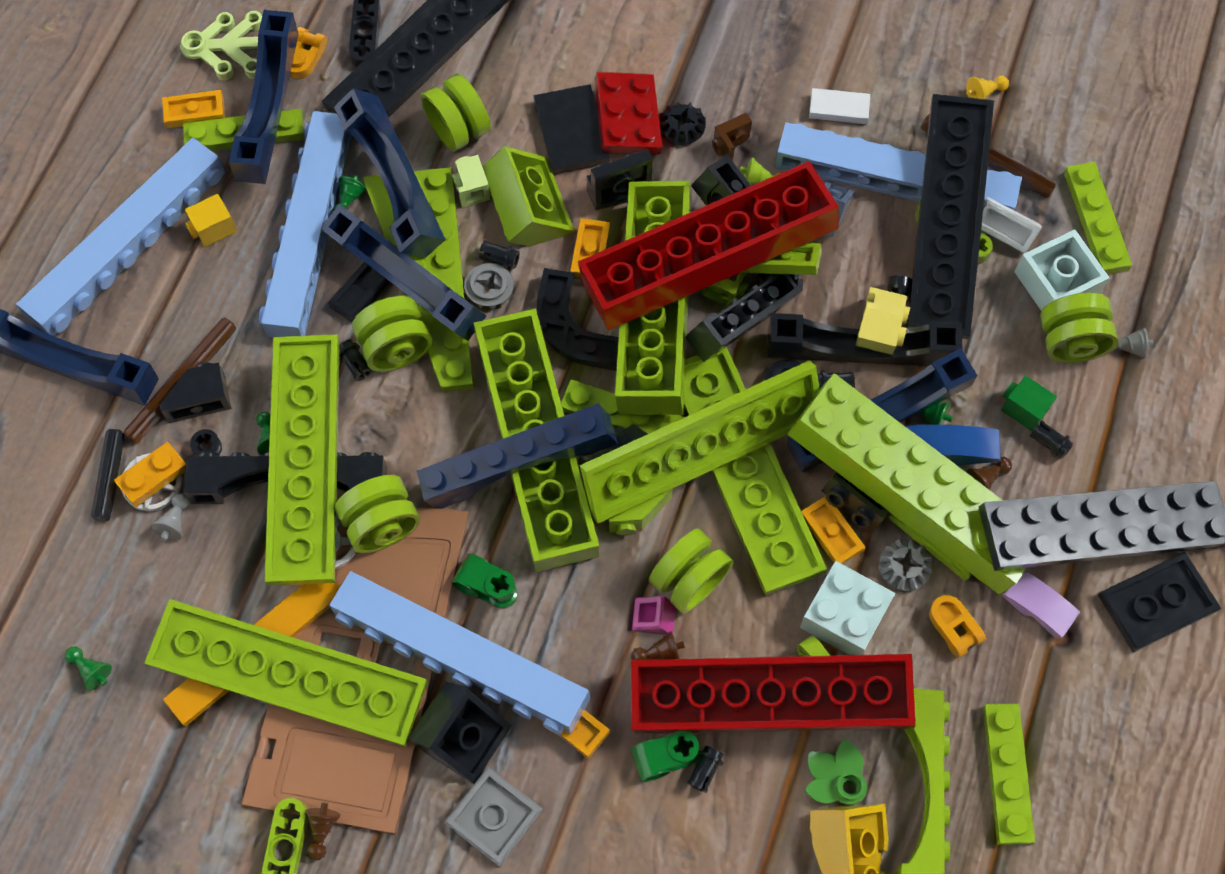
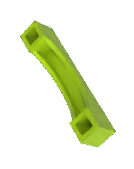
M914 688L916 726L914 729L902 730L909 737L919 761L924 786V812L919 838L914 851L907 863H901L896 868V874H945V862L950 860V841L945 840V826H949L950 806L945 805L944 791H949L950 772L949 770H944V756H949L950 738L949 735H944V722L949 721L950 705L948 701H944L943 690Z

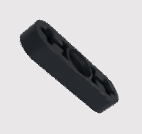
M379 0L353 1L349 54L351 62L355 67H358L378 48L381 17ZM366 4H371L369 5L368 10L369 15H365L364 8L366 7ZM364 25H368L373 28V30L368 34H360L357 32L358 29ZM362 45H365L367 52L363 57H360Z

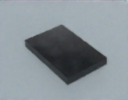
M591 84L533 95L553 174L593 167L603 162H611L610 153L602 152L598 109Z
M1186 552L1176 555L1098 594V597L1133 653L1222 609Z

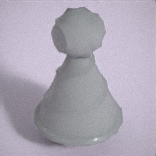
M1141 328L1119 339L1116 348L1138 355L1144 359L1148 353V346H1153V340H1148L1146 329Z
M183 493L175 494L171 502L173 508L169 509L159 520L152 523L153 531L160 535V539L163 541L167 539L180 540L183 537L181 512L182 509H186L189 506V500Z

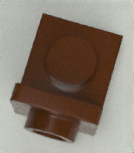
M747 113L715 126L712 147L718 157L722 156L724 158L728 155L733 161L734 146H739L750 138L752 121Z

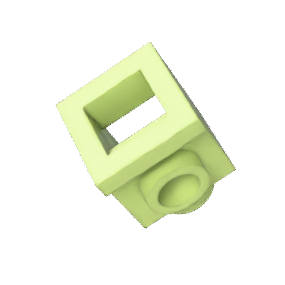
M464 156L457 159L454 163L457 173L452 174L456 191L459 193L461 207L464 208L491 200L489 184L479 156Z

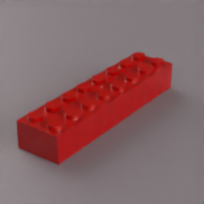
M810 161L578 261L582 283L609 331L838 230L839 206Z
M912 654L631 660L632 731L638 734L677 733L679 731L696 733L914 729L916 718Z

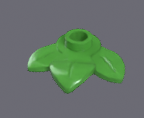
M844 739L839 745L835 756L821 751L809 752L808 768L815 780L807 785L805 788L806 793L813 800L822 804L836 801L845 805L860 803L867 793V783L861 775L864 760L859 750L850 741ZM844 783H852L855 787V792L853 794L846 793L843 789Z

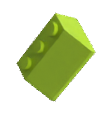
M504 146L482 166L495 203V209L499 214L508 242L533 246L571 235L574 232L547 157Z

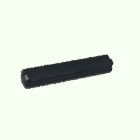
M108 429L105 433L91 517L96 521L106 522L111 518L116 490L114 479L118 477L125 435L119 429Z

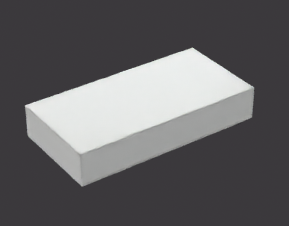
M812 88L809 119L867 124L869 120L870 94Z
M987 196L984 201L981 231L1026 253L1040 232L1041 225Z

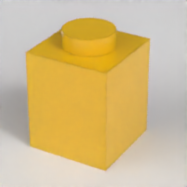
M219 194L213 195L185 209L189 218L185 225L193 239L199 237L204 247L237 232L233 220Z

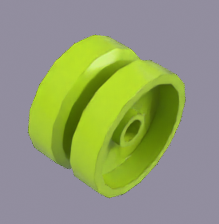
M456 73L444 80L443 90L434 86L423 92L420 96L421 105L430 125L442 143L452 152H456L466 146L469 142V136L478 139L491 130V122L482 100L469 81L461 74Z
M1089 292L1064 296L1047 304L1040 313L1044 333L1047 334L1045 338L1049 358L1056 362L1076 363L1093 360L1108 354L1119 343L1115 324L1111 322L1113 313L1110 300L1103 294Z
M395 296L377 301L364 308L356 315L352 322L353 333L358 344L362 346V354L368 367L373 371L386 372L406 367L424 356L432 346V336L427 325L422 322V314L416 301L411 297Z
M382 475L371 478L354 486L337 500L335 504L336 513L342 525L348 528L346 534L355 552L371 553L385 549L398 543L418 527L421 521L413 502L407 500L408 493L399 476Z
M698 528L681 538L663 556L649 576V582L660 593L672 591L670 602L682 614L693 610L710 595L728 574L734 562L722 549L710 552L712 540Z

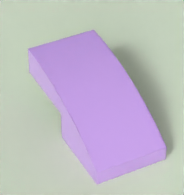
M1024 571L1017 584L1002 594L1023 616H1032L1055 638H1063L1080 613L1059 593L1026 571Z

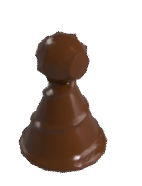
M1001 457V462H996V465L992 467L969 468L966 473L990 490L995 480H997L998 474H1008L1012 469L1013 463L1010 459Z
M669 631L666 636H663L661 640L654 643L647 651L641 647L634 648L631 653V660H648V658L659 660L679 659L678 649L685 648L684 642L675 643L673 633Z
M325 802L321 803V808H309L306 810L312 832L311 835L314 838V842L307 849V855L312 860H321L325 857L326 846L323 845L324 840L341 816L338 812L328 809V803Z

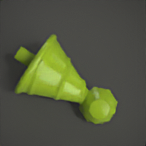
M754 157L749 160L747 168L741 166L739 169L741 173H744V177L750 185L773 177L769 171L754 160Z

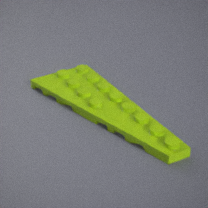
M452 167L414 171L446 240L426 258L407 255L465 299ZM380 175L364 176V184L383 236L397 247L389 229L394 224V215L386 187ZM417 303L422 314V322L427 325L432 336V346L428 351V355L442 392L474 389L469 341L454 333Z

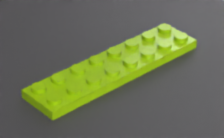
M338 334L273 337L265 583L267 586L335 583V504L337 502L339 393Z
M727 347L705 362L698 355L686 359L684 411L687 416L746 390ZM770 443L711 470L765 596L826 574V565Z
M809 360L580 465L593 519L597 523L603 522L786 436L819 391L816 365Z
M169 599L144 664L153 668L406 747L428 683L427 679L172 599Z

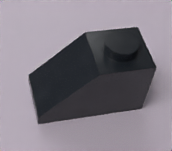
M219 362L201 363L196 368L185 371L160 404L161 412L168 423L232 409L226 376Z

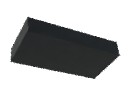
M364 262L328 302L329 307L352 323L356 315L368 307L390 281Z

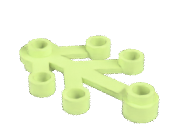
M250 11L245 15V19L235 27L233 16L228 12H222L204 31H189L185 33L180 43L181 51L189 59L201 58L215 70L218 79L225 81L233 77L232 65L227 60L219 59L212 52L223 51L244 68L248 78L255 79L256 69L253 71L249 69L256 67L257 59L250 58L242 50L258 49V37L243 36L250 30H259L262 15L258 11ZM221 31L228 32L223 38L213 39ZM224 68L228 69L225 72H220Z

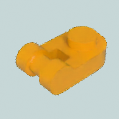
M298 27L299 35L290 77L303 79L313 72L326 49L328 37L320 33L314 35L308 29ZM306 44L312 46L309 51L304 49Z
M943 595L932 603L929 610V618L956 658H960L968 653L967 649L972 645L978 646L986 641L984 631L956 597ZM960 625L966 631L961 637L954 630Z

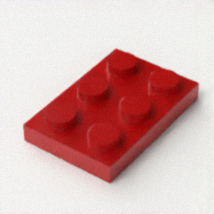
M596 72L595 87L602 152L632 153L648 149L650 154H660L662 139L654 74Z

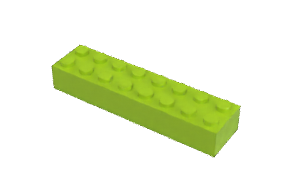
M690 181L629 182L625 241L692 212L693 202ZM688 296L620 325L615 399L619 415H683Z
M536 308L475 322L476 341L501 439L563 417L564 412ZM576 457L542 463L510 474L535 573L599 557V542Z
M834 373L820 388L787 435L997 594H1001L1017 584L1026 568L994 571L978 508L984 502L1003 500Z

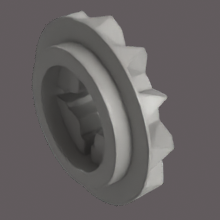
M487 263L473 268L465 278L464 289L470 302L473 301L479 308L489 306L491 309H494L496 305L501 303L505 305L509 296H512L514 284L513 278L507 269L497 264ZM494 279L495 289H490L489 293L484 294V286H488Z
M898 539L889 546H886L879 560L880 573L883 579L893 588L902 591H913L921 588L930 578L933 571L932 557L925 551L924 546L914 543L912 539L908 541H900ZM909 554L910 563L915 565V567H910L909 571L903 576V566L898 561H903L904 557Z

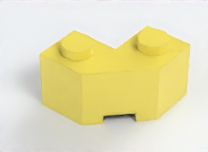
M870 287L855 345L891 355L896 345L902 347L907 328L901 327V325H906L910 307L906 306L907 296Z

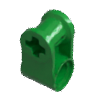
M471 553L467 554L451 582L459 591L501 609L512 606L518 596L512 574ZM496 588L501 589L499 593H496Z
M679 731L662 738L644 741L631 747L641 782L656 780L671 772L694 764L699 752V742L696 736L691 732ZM684 742L686 747L692 746L689 749V756L683 757L681 752L675 753L678 750V743Z

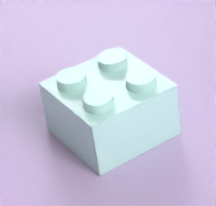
M1075 229L1024 253L1014 271L1041 311L1050 302L1064 296L1089 292L1101 294L1110 279Z
M835 561L807 610L800 628L848 655H862L895 593Z

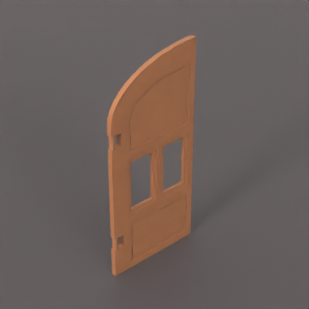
M415 508L421 521L410 535L382 550L371 553L356 552L347 564L335 570V581L340 587L349 572L352 571L446 618L453 588L451 582L456 575L469 512L440 508ZM343 525L338 526L337 530L340 536L348 538L346 534L348 528ZM352 545L340 546L336 551V561L346 556ZM331 607L294 637L319 646L323 633L359 639L361 642L357 657L377 663L381 644L394 646L385 640L380 644L369 639L363 634L365 630L355 625L350 629L335 620L336 615ZM418 658L414 675L427 679L428 683L411 733L423 716L433 671L422 664L424 660ZM268 704L258 749L253 760L242 805L274 812L278 803L286 798L301 800L308 809L321 808V803L325 802L328 803V809L334 810L341 815L335 822L336 824L395 835L416 745L408 740L406 747ZM274 740L276 743L271 760L265 759L268 741ZM292 805L290 810H284L283 814L300 817V812L295 810V805Z

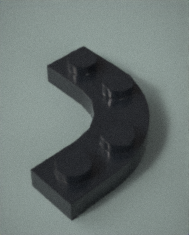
M544 268L537 297V315L542 334L548 344L557 353L572 362L617 371L619 337L584 330L570 316L569 301L575 279L574 273Z

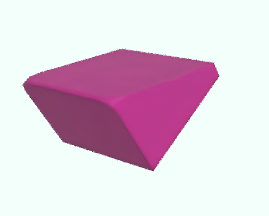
M665 596L635 598L632 630L667 635L669 631L673 633L676 607Z

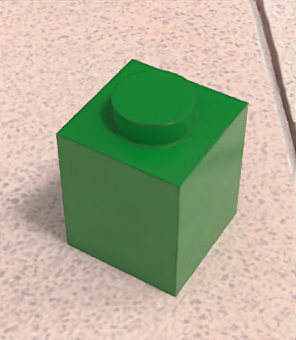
M1025 375L1019 384L1013 381L1002 395L1006 401L1001 411L1030 431H1033L1050 410L1057 396Z

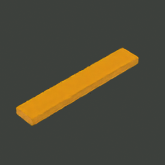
M336 581L335 583L303 584L254 625L295 637L330 608L329 605L340 586ZM187 679L163 698V700L186 727L229 691Z

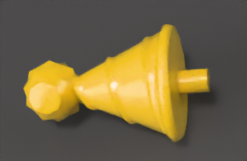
M1004 75L995 78V81L973 76L967 81L966 93L969 98L986 99L994 90L999 92L1007 90L1009 80Z

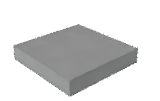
M487 767L444 823L498 867H501L543 812V809Z

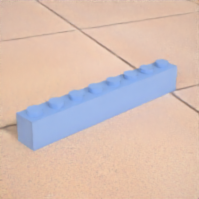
M313 111L311 121L305 125L304 137L306 142L304 148L301 147L299 149L298 164L300 166L298 173H294L292 177L293 195L292 199H288L286 202L285 214L287 219L285 225H281L279 230V242L281 244L279 252H275L272 259L273 277L267 280L265 290L267 301L266 305L262 306L259 312V324L263 326L267 337L305 336L328 239V234L321 227L330 217L333 207L336 205L339 192L338 179L343 175L352 136L350 132L344 130L338 115L335 113Z
M785 123L777 152L775 168L787 171L810 161L821 179L920 202L925 154L922 152L907 151L895 148L889 144L881 145L865 141L859 137L851 138L838 135L828 130L812 129L802 124ZM987 169L984 201L988 196L1015 211L1022 177L1005 171L998 172Z
M195 138L188 141L16 303L24 316L41 331L52 336H56L64 331L70 321L81 311L87 309L91 305L92 300L101 291L109 288L115 278L125 268L131 267L137 257L147 247L154 245L158 237L168 227L177 223L186 208L196 204L211 186L216 185L221 180L225 171L220 158Z
M352 571L349 572L329 605L336 615L335 620L343 626L352 629L355 625L365 630L363 634L369 639L380 644L383 640L393 644V650L406 658H411L414 655L424 660L422 664L436 673L444 670L452 674L453 681L468 689L473 685L483 690L482 695L492 702L500 704L503 700L513 705L512 710L526 719L534 716L544 721L542 725L555 734L561 735L562 731H565L571 735L590 700L589 690Z

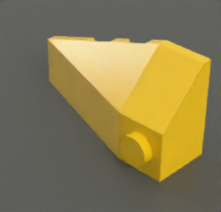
M886 804L840 806L810 810L812 845L822 874H886L880 871L882 851L888 852L889 842Z

